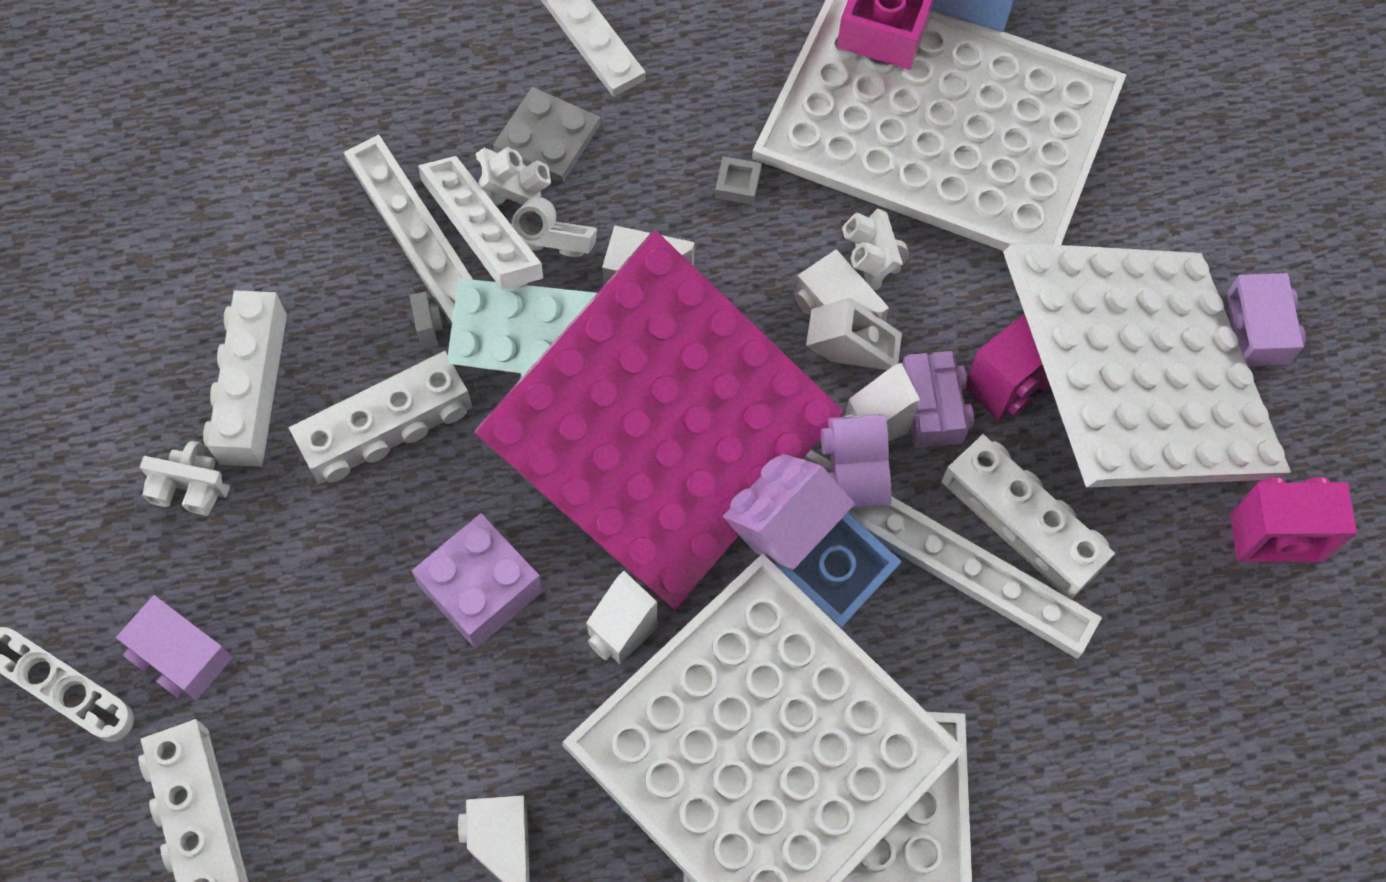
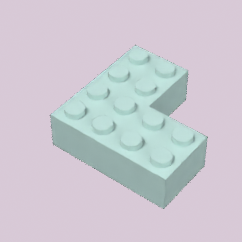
M458 278L447 364L519 373L522 378L597 293L528 285L516 289L508 288L502 290L496 282Z

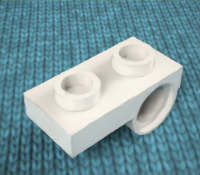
M542 197L528 199L516 211L511 226L527 246L535 251L549 247L559 249V253L565 256L580 257L584 253L589 254L596 242L597 228L556 222L554 206ZM533 211L539 214L543 220V227L538 228L530 225L526 219V212Z

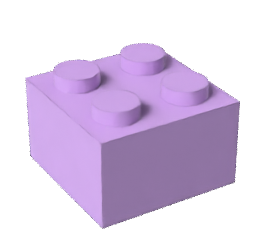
M782 454L771 459L761 470L762 476L750 488L742 490L733 498L730 504L731 508L722 517L755 553L759 555L763 553L768 559L794 570L855 503L822 465Z
M482 513L411 570L422 591L475 649L543 592L540 575Z

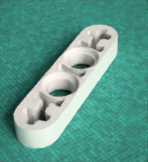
M0 627V642L8 644L12 650L22 656L16 664L0 654V673L104 741L120 740L130 732L134 723V715L132 709L126 703L16 631L7 627ZM39 662H48L50 665L48 678L42 683L30 684L28 673L31 667ZM84 685L86 697L83 702L73 708L66 707L63 702L65 692L71 686ZM96 704L109 713L113 714L116 711L115 715L120 720L115 727L111 725L104 727L105 722L90 712Z

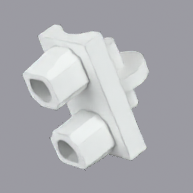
M506 147L499 153L483 148L476 153L477 160L482 166V176L478 184L495 205H500L507 199L523 205L530 198L541 197L540 191L551 184L547 164L536 160L530 165L525 166L523 165L522 157L514 149Z
M877 208L869 218L855 213L844 224L842 230L845 239L854 242L856 245L851 255L853 268L862 271L866 283L877 291L881 287L882 280L889 273L896 274L901 271V266L909 259L908 248L903 241L895 239L888 214Z
M196 441L188 442L183 451L171 450L169 461L144 456L139 467L147 476L142 496L148 503L168 507L176 488L184 489L187 491L182 506L187 511L195 514L208 516L217 497H227L230 486L222 483L220 471L213 470L215 458L204 456L203 444Z

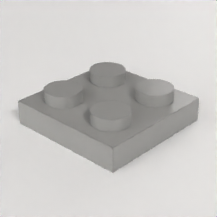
M532 87L494 142V152L499 153L506 147L514 149L522 157L523 165L525 166L530 165L536 160L548 165L550 178L563 183L600 127V117Z

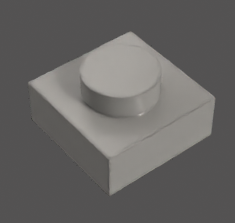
M723 156L715 188V198L754 205L762 163Z
M426 292L409 295L416 332L422 349L438 346L436 331L443 330L438 305L430 307Z

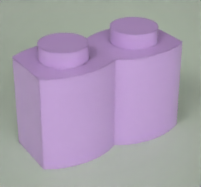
M875 414L828 418V428L821 429L823 455H830L831 472L828 473L855 503L853 507L891 505V477L888 461L889 447L886 416Z

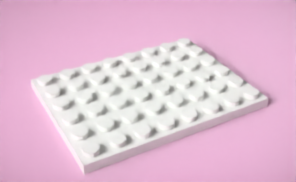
M825 0L753 149L752 159L1002 251L1007 249L1012 243L1061 245L1126 74L1005 32L933 10L911 70L836 48L840 21L848 0Z

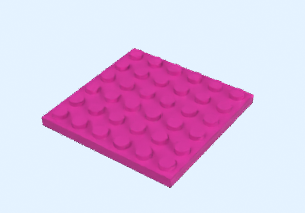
M653 231L473 433L667 606L676 610L739 536L722 517L731 508L730 504L733 498L742 490L750 488L762 476L761 470L771 459L786 454L803 460L821 439V429L828 428V418L839 417L843 410L659 232Z

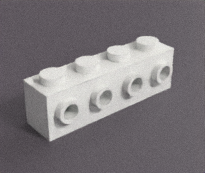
M234 291L232 305L227 306L224 312V326L227 331L225 344H220L218 347L217 363L220 373L218 382L212 384L210 391V401L213 407L211 421L205 423L203 431L204 445L208 447L219 465L263 466L287 317L276 292Z
M446 351L288 427L318 484L325 481H339L350 473L351 468L365 461L368 463L379 461L389 453L391 448L403 442H417L427 435L429 429L443 422L445 424L457 422L465 416L467 410L473 408L468 390L454 365L447 364L448 355Z
M984 434L948 466L942 483L1069 599L1072 600L1115 555V552L1109 548L1107 540L1099 532L1089 530L1076 518L1075 512L1067 503L1052 497L1043 488L1041 481L1035 474L1021 469L1011 460L1010 454L1005 447L998 442H991Z
M195 719L141 738L144 754L138 757V761L145 781L152 784L155 798L149 801V806L155 824L163 828L166 843L161 845L160 850L167 871L174 873L176 882H248L208 729Z

